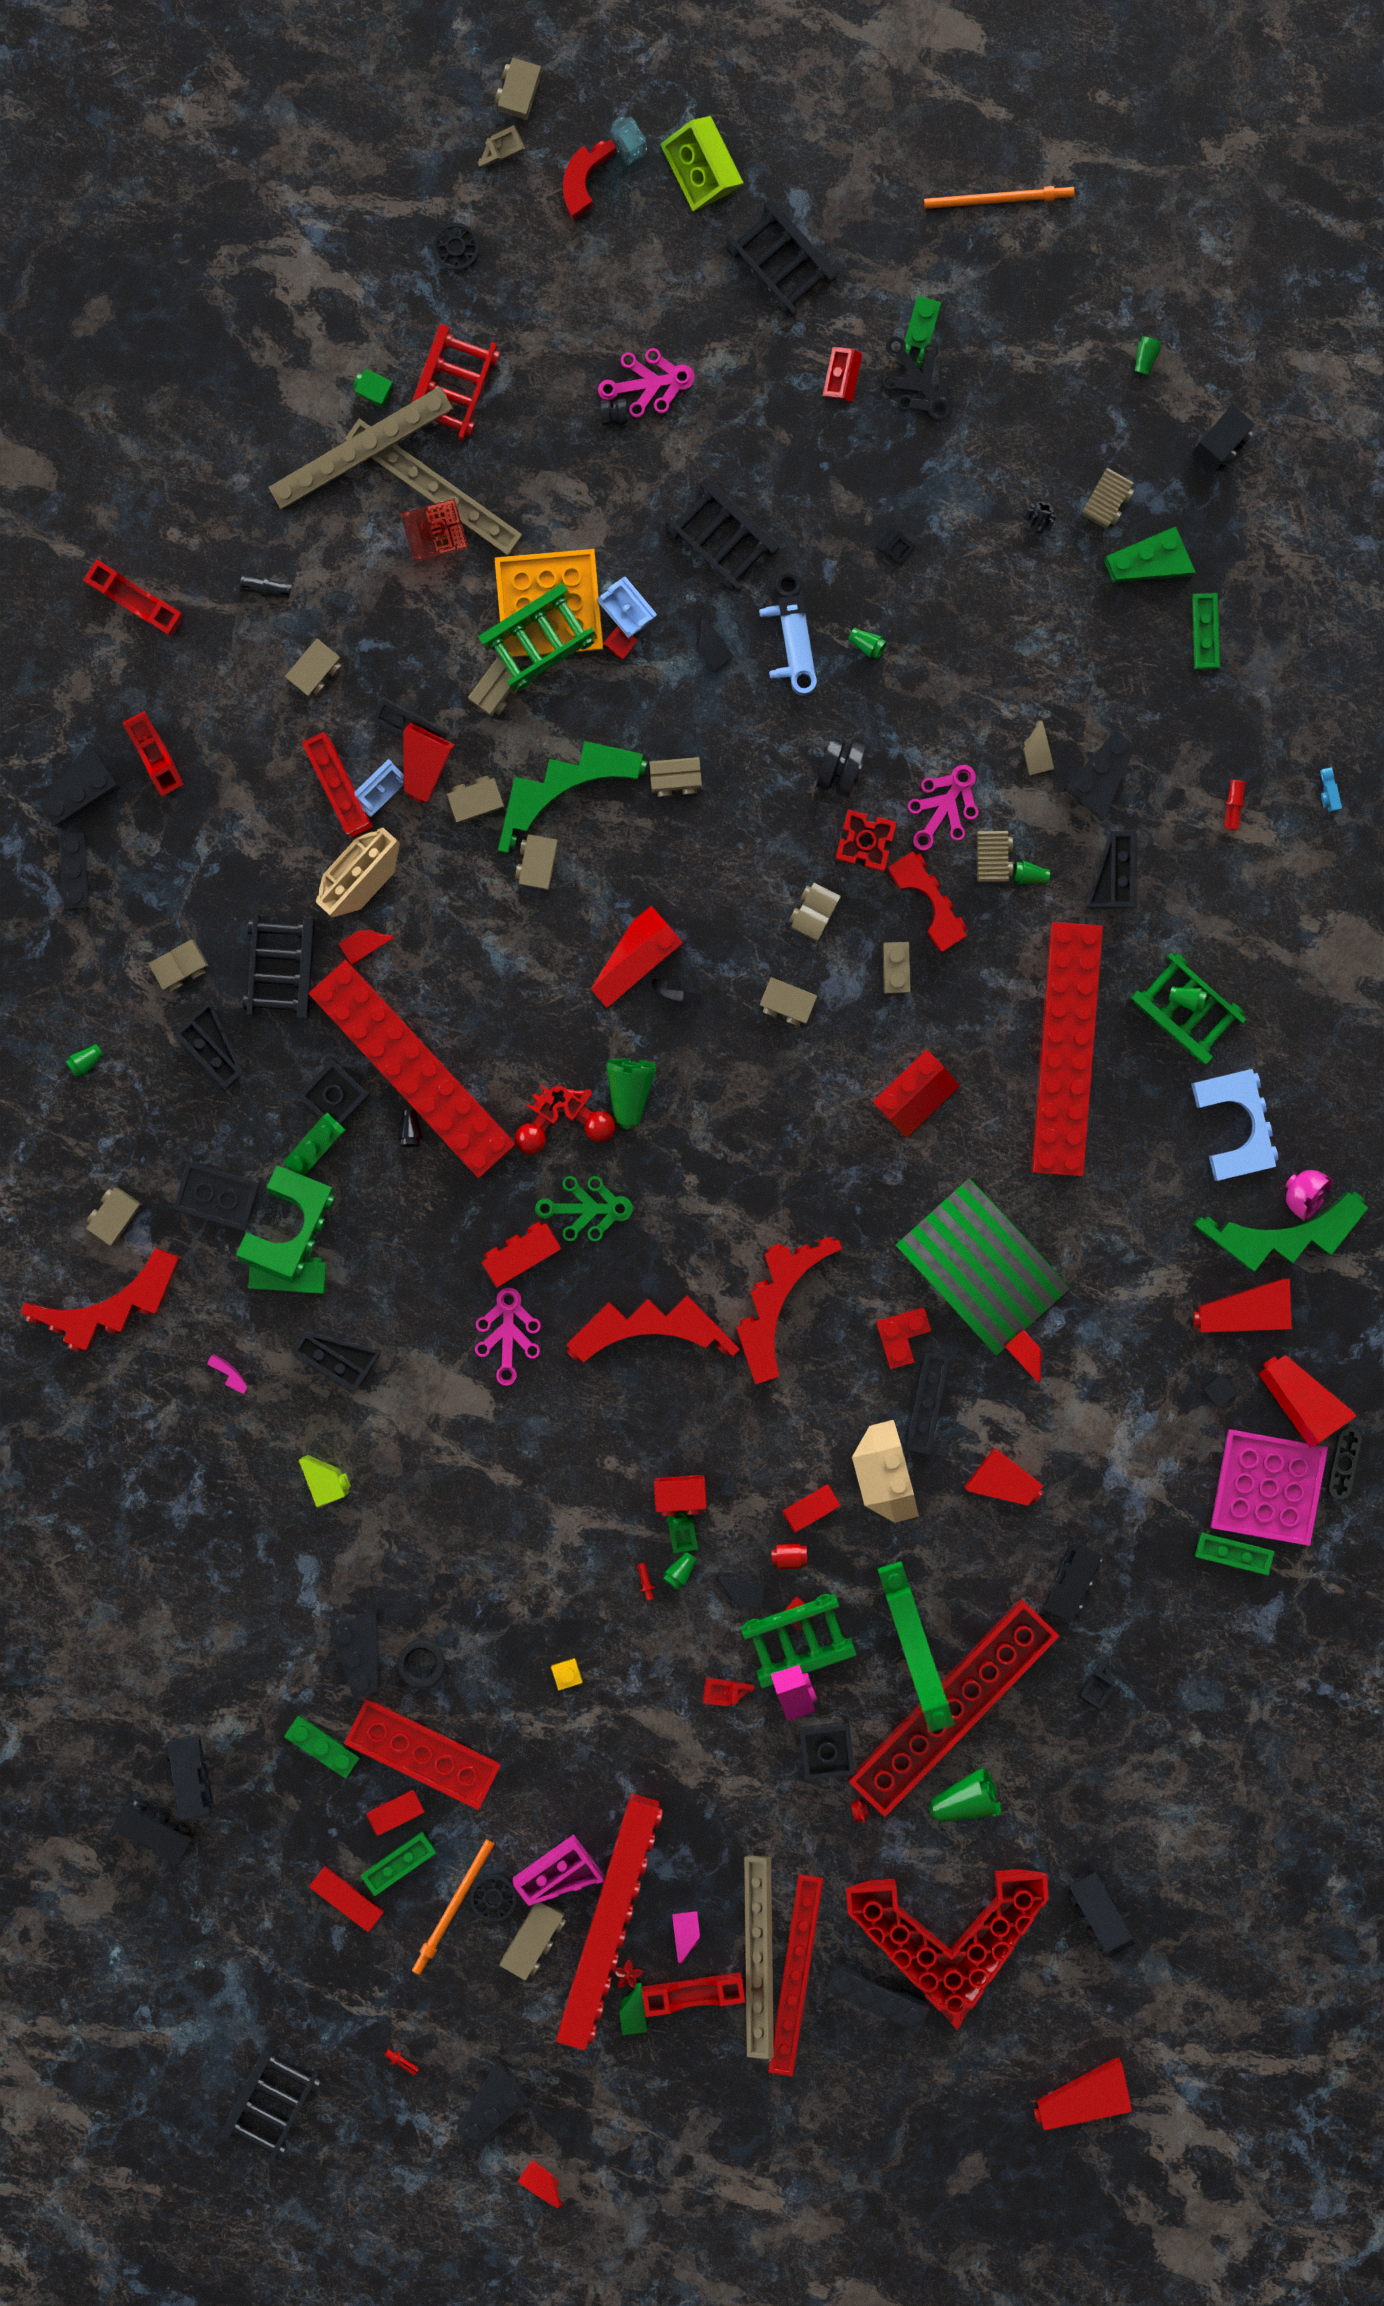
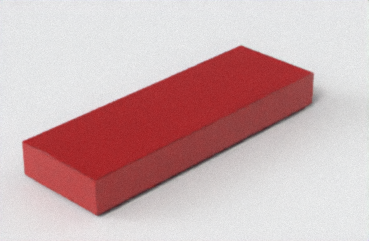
M326 1866L322 1868L309 1885L313 1891L367 1932L370 1931L384 1912Z

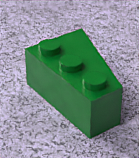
M1176 527L1108 555L1104 559L1113 583L1192 577L1196 573Z

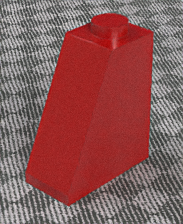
M409 723L403 731L404 792L410 794L409 797L414 801L420 803L423 801L428 802L432 798L455 744Z
M995 1447L964 1485V1488L969 1492L1027 1506L1031 1502L1035 1504L1043 1494L1041 1490L1043 1485Z

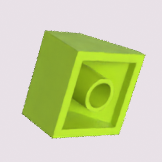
M306 1455L299 1460L316 1507L345 1497L349 1493L348 1489L351 1487L349 1478L346 1473L342 1474L339 1468L310 1455Z

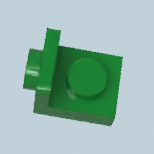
M677 1512V1515L667 1516L673 1554L697 1550L698 1546L692 1514Z

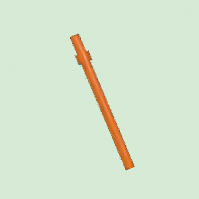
M1045 186L1040 190L924 199V208L1043 199L1044 202L1055 201V198L1074 197L1075 193L1074 187L1054 188V186Z
M485 1840L430 1939L420 1949L421 1955L412 1969L414 1973L421 1975L429 1959H433L437 1952L436 1947L495 1845L493 1842Z

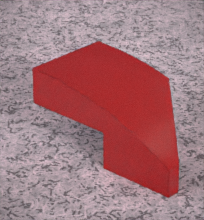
M370 929L359 930L340 942L339 946L351 965L393 940L394 937L390 934L385 935Z
M1022 1330L1005 1347L1026 1371L1040 1383L1042 1378L1041 1363L1043 1362L1041 1348Z
M706 1677L702 1702L704 1704L730 1706L732 1704L734 1706L749 1691L752 1692L755 1689V1685Z
M531 2160L518 2182L556 2208H561L562 2201L559 2199L557 2187L559 2185L558 2178H554V2175L535 2160Z

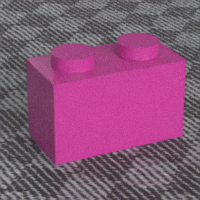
M800 1665L771 1674L787 1721L816 1712L813 1702L817 1701L813 1686L808 1673L803 1674Z

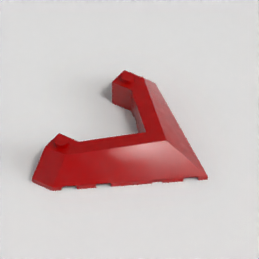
M1021 1869L994 1871L995 1898L951 1948L946 1946L898 1905L895 1878L869 1880L847 1887L848 1915L863 1928L865 1933L958 2030L967 2013L974 2007L988 1983L992 1981L1013 1951L1018 1940L1032 1924L1034 1917L1048 1901L1047 1873Z

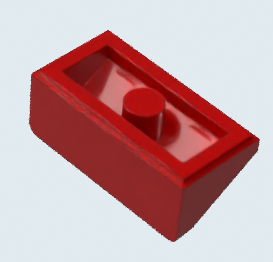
M832 348L822 396L847 402L853 401L862 353L850 348Z

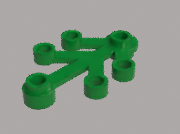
M568 1176L563 1180L564 1189L571 1191L583 1204H554L550 1199H541L535 1206L537 1215L544 1219L552 1217L553 1214H582L571 1226L563 1230V1237L567 1241L575 1240L578 1232L596 1214H607L597 1226H593L588 1230L589 1239L598 1241L602 1238L603 1232L615 1220L624 1221L631 1216L633 1211L631 1201L623 1196L615 1197L603 1185L602 1179L598 1176H593L588 1180V1187L592 1191H597L608 1204H597L578 1185L575 1177ZM568 1179L575 1181V1186L571 1189L567 1188L565 1184ZM593 1179L600 1181V1186L596 1189L592 1188L590 1184ZM542 1204L550 1206L548 1213L541 1212L540 1207ZM617 1204L625 1206L623 1213L619 1214L616 1212L615 1207ZM568 1229L575 1231V1236L571 1239L567 1238L565 1234ZM593 1229L600 1231V1236L596 1239L592 1238L590 1234Z

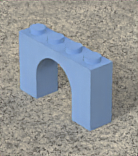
M1253 1069L1191 1083L1197 1108L1225 1101L1235 1102L1246 1109L1252 1121L1251 1135L1242 1147L1209 1156L1215 1181L1276 1167L1275 1161L1279 1160L1275 1146L1271 1147L1269 1137L1273 1136L1270 1122H1265L1263 1113L1267 1112L1264 1098L1259 1097L1257 1088H1261L1258 1073L1254 1074Z

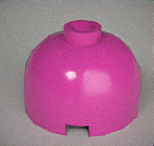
M1314 1170L1303 1171L1298 1176L1292 1175L1286 1183L1288 1188L1286 1201L1289 1209L1304 1221L1305 1218L1310 1219L1324 1203L1325 1200L1322 1199L1324 1192L1330 1193L1333 1180L1327 1175Z

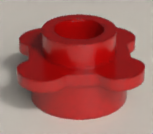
M857 1797L858 1801L851 1802L855 1822L863 1821V1824H865L864 1817H869L866 1802L861 1803L860 1797Z

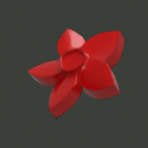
M630 1959L625 1963L624 1968H615V1974L621 1977L618 1981V1988L624 1987L627 1982L634 1988L637 1984L635 1978L643 1973V1970L633 1969Z

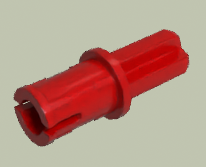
M1230 780L1228 802H1225L1227 809L1224 828L1227 830L1235 831L1239 829L1241 810L1245 807V804H1242L1246 785L1245 781Z

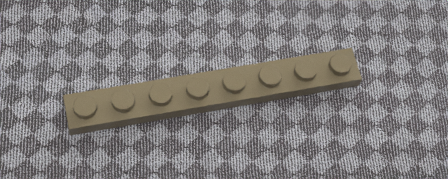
M439 386L269 486V489L278 506L283 510L453 410V407L442 387Z
M359 418L345 437V440L353 438L371 426ZM396 444L371 457L372 460L434 504L453 500L455 511L453 504L450 503L454 518H458L459 522L507 556H509L521 539L522 534Z
M749 1855L744 1857L747 2057L771 2059L774 2057L771 1857Z

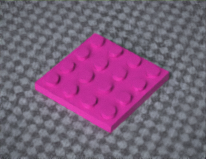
M1228 1429L1210 1527L1310 1546L1328 1447L1314 1445L1310 1448L1304 1442Z

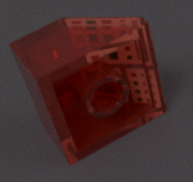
M455 498L400 513L414 562L468 547Z

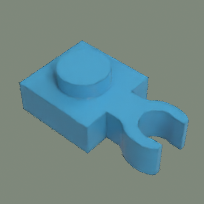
M1332 767L1320 770L1324 785V793H1321L1323 807H1327L1328 812L1342 809Z

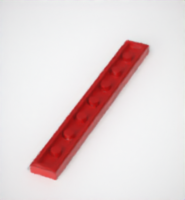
M798 1874L773 2035L774 2057L769 2061L768 2073L793 2077L823 1877Z

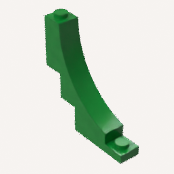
M584 741L579 765L549 759L544 783L514 777L498 851L509 854L510 849H515L518 835L514 834V830L528 833L542 811L554 800L571 789L604 779L638 781L639 775L644 776L647 761H643V754Z
M1345 1192L1326 1211L1305 1223L1293 1227L1259 1230L1226 1222L1219 1231L1217 1230L1219 1225L1208 1216L1205 1219L1198 1217L1193 1226L1248 1269L1255 1272L1272 1249L1289 1263L1295 1262L1310 1241L1326 1254L1332 1255L1368 1207L1364 1205L1366 1200L1358 1193L1353 1192L1350 1194Z
M902 1561L878 1568L929 1731L933 1732L954 1725L952 1715L928 1646Z

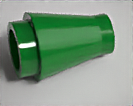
M1142 336L1141 342L1138 341L1134 371L1149 375L1150 369L1162 349L1160 348L1161 341Z
M857 628L852 630L848 641L858 647L870 659L873 657L879 659L887 645L882 636Z
M1023 860L1014 863L1013 882H1017L1018 885L1048 884L1050 869H1044Z
M1172 986L1169 1001L1175 1002L1195 1013L1197 1010L1203 1012L1208 992L1202 991V988Z
M94 1044L87 1049L70 1055V1059L66 1061V1064L78 1078L81 1075L85 1076L104 1054L97 1044Z
M685 1552L665 1571L666 1575L663 1577V1580L677 1590L682 1586L685 1587L697 1559Z

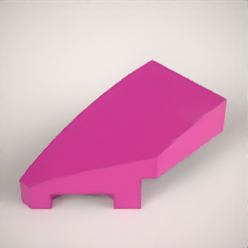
M211 1355L207 1364L229 1375L225 1385L244 1394L247 1385L238 1371L219 1356Z
M697 1911L672 1914L678 1964H682L692 1949L699 1943L700 1931Z

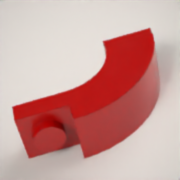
M611 139L606 143L604 141L597 143L592 148V153H589L586 147L583 146L574 154L566 168L563 180L565 205L572 220H575L593 207V201L586 190L587 179L595 168L617 153L616 146Z
M143 711L124 721L123 726L138 750L149 776L161 797L182 786L183 782L179 772L146 712Z

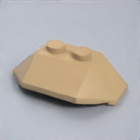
M384 828L357 837L323 874L316 903L331 917L362 909L395 872L400 843Z
M894 1420L869 1426L852 1456L864 1505L894 1523L919 1517Z

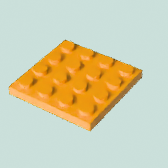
M594 549L495 558L500 622L563 582L571 596L568 599L567 605L584 631L592 627L597 636L590 647L584 650L579 649L576 652L603 650L600 606L597 601L599 595ZM554 608L546 613V619L563 645L576 637L559 609ZM532 622L525 627L524 631L540 655H549L555 651L538 623ZM512 635L504 640L503 645L512 658L529 656L516 636Z

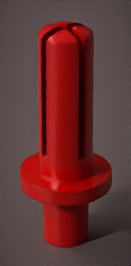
M638 1564L637 1567L643 1587L640 1591L645 1592L647 1601L653 1600L652 1589H655V1586H651L646 1564Z
M389 2049L385 2052L384 2056L391 2060V2065L397 2064L412 2075L417 2074L416 2072H418L419 2068L400 2056L401 2052L398 2051L395 2054Z

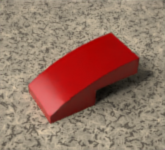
M827 1484L782 1510V1513L793 1532H797L841 1505Z
M410 1790L365 1814L376 1836L419 1816L424 1813V1810L415 1791Z

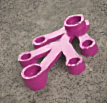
M651 348L646 352V361L651 365L656 364L668 373L667 375L658 376L639 363L634 354L628 352L621 357L622 366L633 370L644 379L621 383L605 380L600 383L598 393L602 400L613 401L620 393L646 389L638 401L632 403L629 408L632 417L640 418L644 415L645 407L660 386L670 385L664 396L656 399L654 403L655 411L659 414H664L669 410V404L678 391L686 390L694 383V372L687 365L674 366L664 359L657 349ZM652 352L658 355V358L654 361L648 358ZM626 357H631L633 359V363L631 365H626L624 363V359ZM685 373L687 375L686 380H678V374ZM605 386H611L613 391L610 394H606L603 391ZM659 402L666 403L667 406L664 410L657 408ZM640 406L642 409L641 413L634 414L632 412L633 407Z
M959 765L954 768L949 776L935 779L925 778L922 781L921 789L925 793H932L935 788L950 785L952 787L945 795L922 800L912 799L908 803L907 808L911 814H918L924 809L938 807L925 829L915 834L913 844L916 849L926 851L932 846V835L947 812L951 825V839L960 841L964 838L965 830L961 827L955 799L961 791L965 804L963 810L964 817L968 820H973L978 816V808L974 805L971 791L976 775L971 767ZM965 773L968 780L966 782L959 781V774ZM926 781L933 783L931 790L925 789L924 783ZM911 803H919L920 809L913 811L910 807ZM968 808L975 810L973 817H969L966 814ZM960 829L962 836L959 838L954 837L953 830ZM921 836L926 837L928 840L924 846L918 843V839Z
M504 1288L497 1295V1305L487 1315L480 1317L476 1321V1328L481 1332L488 1331L491 1327V1322L502 1313L503 1324L484 1342H479L475 1347V1352L480 1357L487 1356L490 1349L503 1337L502 1367L498 1369L496 1377L500 1384L511 1385L517 1377L516 1370L512 1367L513 1338L525 1350L527 1357L536 1358L540 1354V1347L535 1343H531L513 1323L514 1313L526 1324V1330L529 1333H537L541 1328V1323L538 1319L532 1318L521 1306V1295L516 1289ZM507 1295L514 1298L513 1304L507 1305L504 1298ZM484 1319L488 1322L486 1329L479 1327L480 1320ZM531 1321L537 1322V1330L532 1331L529 1329L528 1325ZM483 1344L487 1347L485 1354L478 1352L479 1345ZM530 1346L537 1348L536 1355L532 1356L528 1353ZM505 1370L510 1371L512 1374L508 1380L502 1377V1373Z

